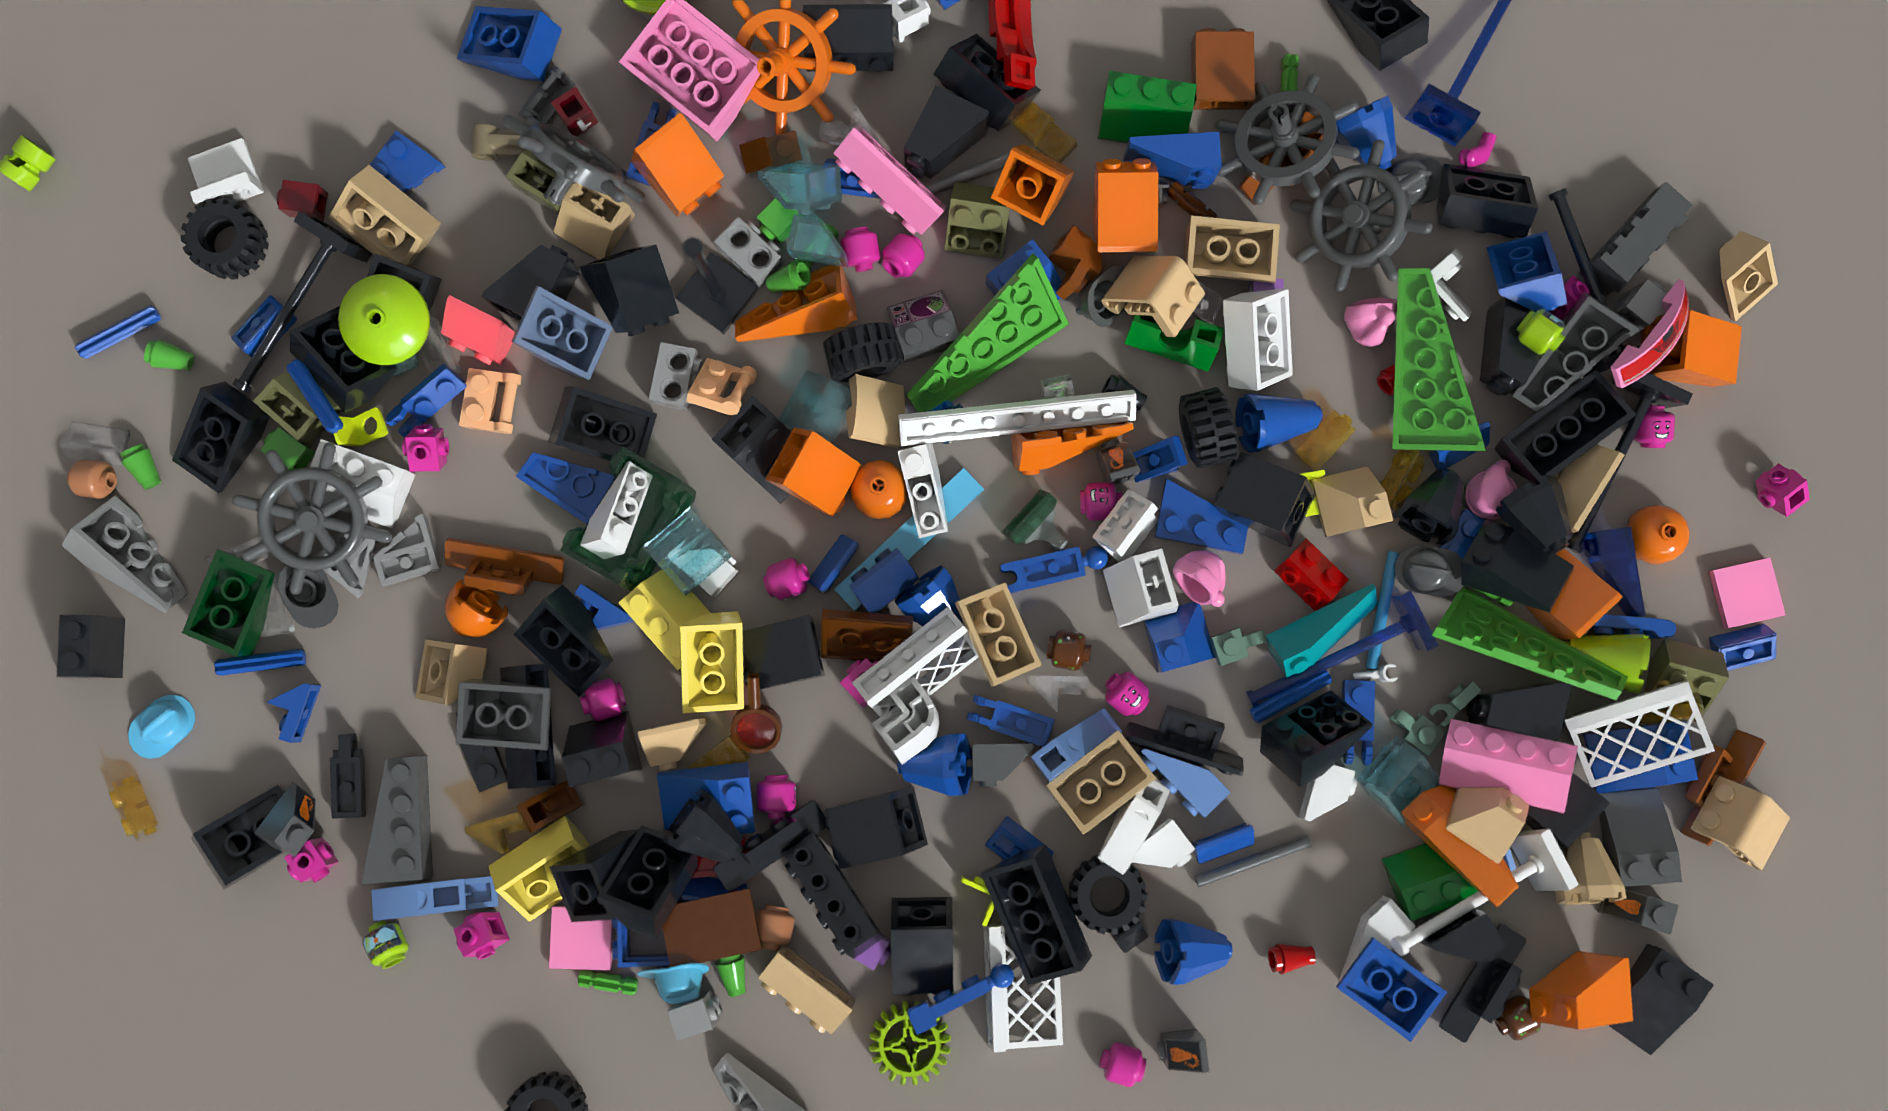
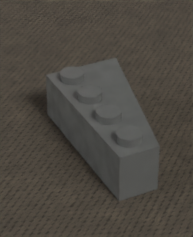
M1668 182L1656 188L1591 258L1592 267L1604 296L1613 291L1619 293L1631 281L1632 276L1650 260L1649 256L1654 250L1657 251L1669 239L1667 235L1672 229L1676 230L1687 220L1688 216L1686 213L1692 207V204Z
M427 756L386 759L361 884L423 880L433 876Z

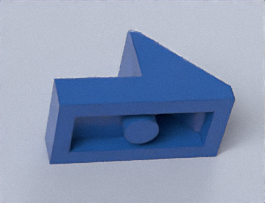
M1179 436L1167 438L1133 452L1141 471L1135 477L1136 483L1175 472L1179 467L1188 464Z
M580 584L574 593L581 598L580 601L585 605L586 609L593 613L596 608L599 610L593 618L597 630L625 625L634 621L625 610L587 585Z
M304 683L267 702L289 710L288 714L283 716L279 725V731H281L280 740L289 743L302 741L321 685Z

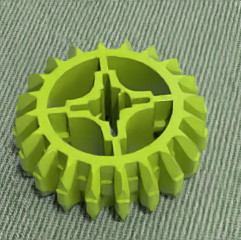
M916 1000L914 1002V1005L920 1003V1001ZM902 1001L903 1010L901 1011L893 1003L890 1007L893 1015L890 1016L888 1012L883 1010L880 1016L885 1023L879 1020H875L873 1026L880 1032L873 1031L869 1035L870 1039L878 1041L869 1045V1051L879 1052L872 1057V1062L874 1064L884 1062L880 1066L879 1072L883 1074L890 1069L891 1072L888 1078L890 1081H893L897 1074L901 1075V1085H905L906 1077H912V1084L914 1086L917 1085V1076L919 1075L922 1076L925 1082H928L930 1078L927 1071L930 1070L933 1074L938 1075L940 1070L935 1063L940 1065H946L947 1059L941 1054H949L951 1047L942 1043L950 1041L951 1035L948 1033L941 1034V1032L948 1028L947 1022H941L930 1028L933 1035H928L927 1033L917 1035L907 1014L908 1001ZM903 1020L902 1034L892 1037V1040L885 1041L888 1030L895 1023ZM907 1029L910 1031L912 1040L918 1041V1044L914 1043L913 1056L910 1054L908 1045L902 1044V1041L906 1042ZM935 1044L931 1056L923 1063L917 1065L918 1052L928 1048V1045ZM892 1050L893 1053H902L907 1059L908 1066L894 1061L887 1051Z

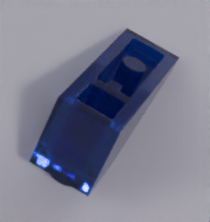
M1631 527L1587 533L1583 541L1584 554L1588 557L1589 564L1596 574L1623 596L1617 602L1626 616H1646Z

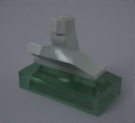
M1041 489L1001 532L1009 541L1017 545L1023 542L1027 544L1034 540H1043L1051 544L1055 551H1061L1067 544L1066 539L1058 532L1054 524L1056 512L1054 508L1058 500L1050 492Z

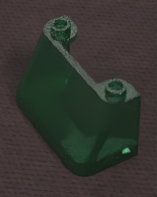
M622 446L620 451L613 455L609 463L611 475L615 477L610 487L629 461L653 476L625 553L602 559L580 546L587 525L584 529L577 527L574 530H569L563 538V546L560 551L615 584L632 591L641 582L650 577L692 507L696 498V491L681 479Z

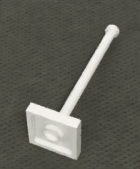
M1550 829L1519 832L1511 845L1521 863L1520 867L1511 871L1517 883L1528 877L1535 891H1570L1579 885ZM1480 892L1474 893L1403 937H1394L1391 940L1394 950L1401 956L1405 955L1413 945L1488 900Z

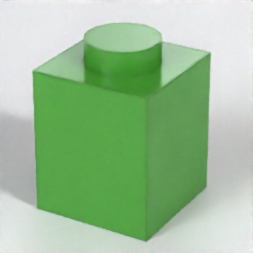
M781 192L757 216L760 225L758 229L768 241L774 239L781 245L804 221L802 211Z
M281 427L271 431L266 436L264 446L260 450L265 455L267 451L275 450L289 471L306 467L316 453L310 446L296 440Z

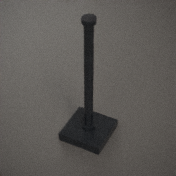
M1566 188L1556 191L1548 196L1550 201L1555 203L1585 284L1589 289L1590 295L1607 306L1566 199L1568 192ZM1621 343L1609 357L1601 359L1583 377L1585 378L1594 370L1601 373L1611 369V366L1627 347L1626 344L1622 345Z
M301 211L297 214L294 222L320 238L319 243L322 245L239 379L235 378L232 383L235 387L246 393H249L252 389L250 384L332 251L336 252L338 250L343 254L366 263L372 255L369 250L326 222Z
M690 237L683 243V250L688 257L692 258L697 271L678 294L676 300L724 335L759 288L712 252L705 258L701 241L698 238Z
M1650 373L1623 387V389L1637 395L1640 399L1634 410L1637 415L1629 420L1615 451L1621 452L1626 456L1651 403L1663 405L1665 409L1688 405L1693 393ZM1625 456L1579 531L1573 533L1566 549L1581 554L1583 550L1581 545Z

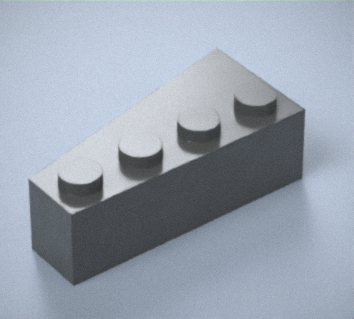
M1584 291L1562 320L1565 326L1561 334L1566 338L1555 352L1548 349L1542 355L1526 384L1512 391L1511 395L1534 411H1540L1569 388L1570 384L1580 376H1584L1596 363L1606 355H1610L1621 343L1630 336L1635 335L1640 329L1634 323Z

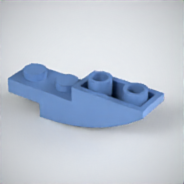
M491 876L371 890L373 921L499 906L498 892L495 891Z

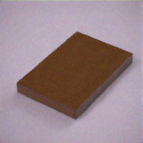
M822 609L821 658L863 661L867 658L870 662H875L876 660L879 662L912 635L913 616Z
M751 888L676 903L662 927L670 967L689 963H703L762 950Z

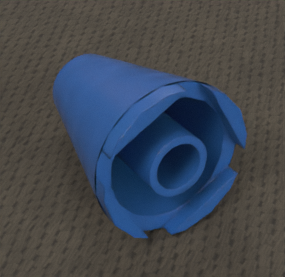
M1253 393L1244 394L1245 397L1239 398L1235 412L1236 427H1242L1243 436H1239L1240 443L1249 453L1260 452L1318 428L1323 417L1321 407L1313 400Z

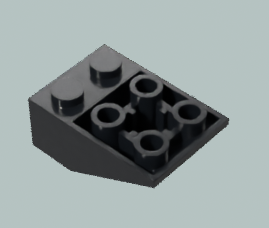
M752 396L740 408L738 414H735L712 438V441L780 504L790 495L765 480L791 431Z
M1330 690L1263 725L1261 729L1260 753L1299 787H1302L1324 775L1372 727L1373 723Z

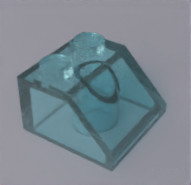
M788 163L758 171V178L785 209L797 210L799 215L814 214L815 209H830L831 204L842 201L839 165Z
M806 370L779 420L792 430L795 427L813 431L833 444L846 421L845 411L852 406L850 389L830 378Z
M1396 736L1383 747L1377 758L1363 769L1361 775L1357 778V782L1379 806L1403 826L1405 821L1401 811L1423 791L1439 786L1440 778L1422 753Z

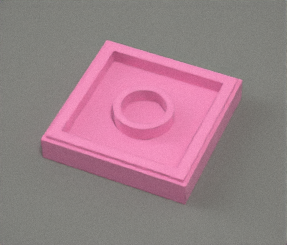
M1771 558L1709 571L1724 629L1786 615Z
M553 906L549 969L611 970L613 947L612 920L571 922L565 906Z

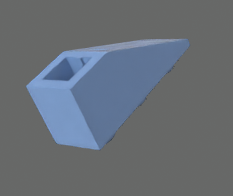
M1105 708L1053 739L1032 755L1031 758L1034 765L1050 783L1119 730L1120 733L1123 731Z
M1144 748L1138 750L1143 756L1141 759L1153 773L1156 770L1164 778L1161 784L1169 789L1172 795L1176 792L1181 795L1185 800L1181 804L1194 817L1199 814L1205 818L1231 793L1210 770Z

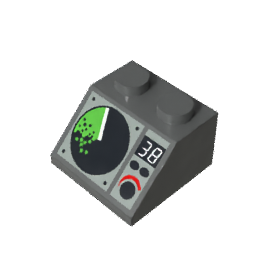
M943 290L887 307L891 323L896 329L904 363L945 351L959 336L952 310Z

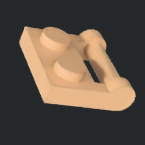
M707 358L688 391L687 402L733 416L738 414L742 406L741 400L748 386L754 383L757 372L750 366L739 368L719 360ZM730 381L737 382L731 395L723 398Z
M468 368L467 387L464 391L459 426L512 434L513 425L511 424L513 407L517 385L521 384L522 376L514 373ZM499 383H504L505 388L499 422H493Z

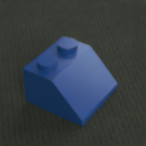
M1032 239L988 273L985 284L996 295L1032 253L1039 258L1054 293L1062 281L1052 262ZM1055 293L1057 299L1059 300L1061 297Z

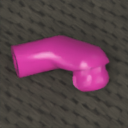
M1483 132L1477 147H1473L1470 150L1465 148L1460 151L1458 156L1459 163L1462 165L1467 164L1468 167H1475L1487 162L1497 136L1490 132Z

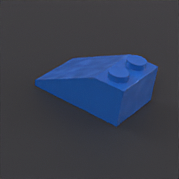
M475 6L457 59L464 63L521 80L543 82L562 28L539 10Z
M1219 132L1129 137L1123 160L1124 162H1133L1134 159L1138 158L1149 159L1151 162L1156 163L1158 176L1172 182L1179 181L1183 186H1192V189H1205L1213 184L1222 167Z
M1678 719L1686 723V719ZM1666 720L1659 735L1677 743L1684 726L1671 720ZM1661 721L1640 724L1639 726L1656 733ZM1632 726L1611 729L1608 735L1625 742ZM1636 728L1628 744L1646 752L1653 736ZM1687 731L1680 745L1692 750ZM1595 732L1583 734L1585 747L1595 751L1602 736ZM1605 738L1598 754L1615 761L1622 745ZM1657 738L1649 754L1662 760L1670 756L1675 746ZM1626 748L1619 764L1630 769L1638 767L1643 755ZM1678 748L1675 755L1685 753L1686 751ZM1587 753L1588 762H1589L1590 759H1591V757H1592V755L1589 754V753ZM1596 757L1590 767L1594 779L1608 776L1613 765ZM1647 757L1644 765L1655 761ZM1694 758L1594 787V790L1598 793H1607L1698 780ZM1616 767V769H1615V771H1614L1613 774L1618 773V772H1621V771H1625V770Z
M748 762L657 772L664 830L669 829L677 814L690 798L693 801L699 798L694 793L698 789H702L715 798L740 834L755 833V814Z
M1373 937L1336 985L1340 991L1410 1042L1447 994L1436 982Z

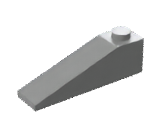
M113 496L73 526L63 541L62 546L86 567L166 613L188 593L171 566L165 563L157 551L158 546L154 539L150 540L142 528L144 524L140 517L119 498Z
M729 1053L725 1054L713 1069L729 1102L737 1105L740 1111H805Z

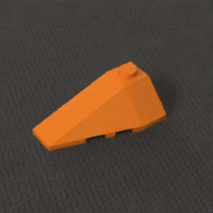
M840 261L810 273L811 281L806 285L805 289L782 292L783 295L772 304L764 302L736 320L735 338L737 342L831 331L838 327L848 326L852 321L857 320L856 303Z
M1128 421L1011 434L1013 466L1019 472H1022L1023 475L1039 474L1040 469H1048L1133 430V423Z
M1440 785L1423 791L1401 811L1405 824L1497 908L1519 887L1506 862L1502 859L1498 864L1445 829L1457 789Z

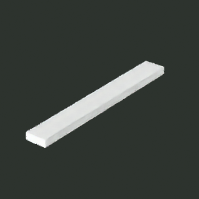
M1134 390L901 414L898 415L901 446L1136 421V393Z

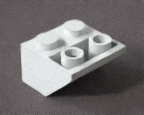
M1162 548L1132 556L1103 570L1118 627L1177 612L1179 604Z

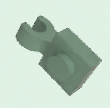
M1236 628L1209 637L1218 666L1249 657L1246 648L1267 642L1264 630H1258L1242 636L1240 628Z
M1471 682L1466 687L1461 683L1448 695L1452 700L1447 705L1437 704L1429 710L1428 715L1432 716L1436 711L1443 712L1445 720L1439 725L1443 728L1450 724L1451 719L1481 689L1474 682Z
M1396 709L1389 718L1406 730L1402 739L1425 756L1431 755L1446 733L1422 714H1418L1414 719L1401 709L1399 711Z

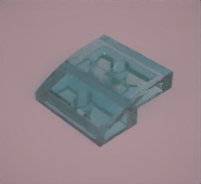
M690 507L643 546L684 595L690 593L732 557Z

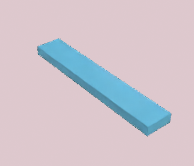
M965 468L942 488L947 524L984 491V488ZM912 516L834 590L856 611L862 603L849 587L853 583L850 578L863 567L870 570L876 565L874 559L887 548L891 552L898 548L908 562L936 535L919 538L914 516Z

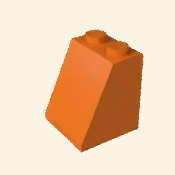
M681 112L634 149L631 163L676 217L683 212L688 216L700 206L697 201L706 194L710 198L722 188L720 182L724 174Z
M1021 144L1011 149L991 199L1043 226L1064 196L1075 171L1037 150Z
M1145 158L1134 159L1133 162H1121L1118 159H1105L1103 162H1096L1093 232L1098 252H1158V169L1155 162Z
M1689 310L1687 322L1679 340L1668 355L1648 373L1666 381L1708 387L1736 384L1742 326ZM1664 315L1657 316L1650 326L1642 329L1641 345Z
M794 427L765 480L821 513L833 517L844 506L846 500L844 496L862 464L817 433Z
M1563 549L1555 554L1574 565V570L1551 612L1548 613L1527 605L1524 606L1554 637L1560 640L1580 638L1623 596L1567 550Z
M1576 951L1529 989L1532 1021L1577 1030L1633 1021L1629 958Z

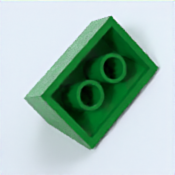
M1109 71L1098 139L1128 143L1129 137L1188 134L1197 84Z
M1426 843L1381 859L1398 906L1410 920H1415L1454 906L1478 892Z

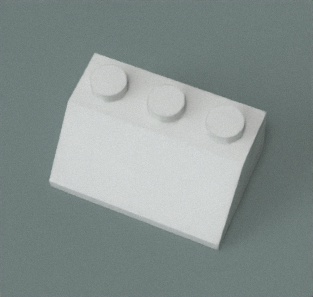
M1288 289L1240 293L1223 300L1228 387L1259 391L1292 376Z
M320 440L310 467H319L323 446L328 441ZM334 444L336 451L331 470L345 476L355 486L374 476H379L382 479L383 484L380 488L363 497L368 520L394 529L416 474ZM310 480L309 499L312 496L315 480ZM327 484L323 504H327L342 494L336 488ZM349 505L341 509L351 514Z

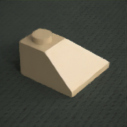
M1740 231L1719 249L1721 279L1730 318L1735 322L1778 285L1770 242Z
M1368 466L1311 480L1312 488L1316 494L1315 498L1325 537L1393 521L1387 493Z
M425 639L415 699L451 705L458 699L459 682L483 678V672L487 666V648Z
M707 718L639 731L638 736L650 767L659 766V771L677 768L676 761L686 758L707 726Z
M1459 787L1456 790L1445 829L1498 864L1523 828L1529 804L1520 796L1511 793L1504 787Z

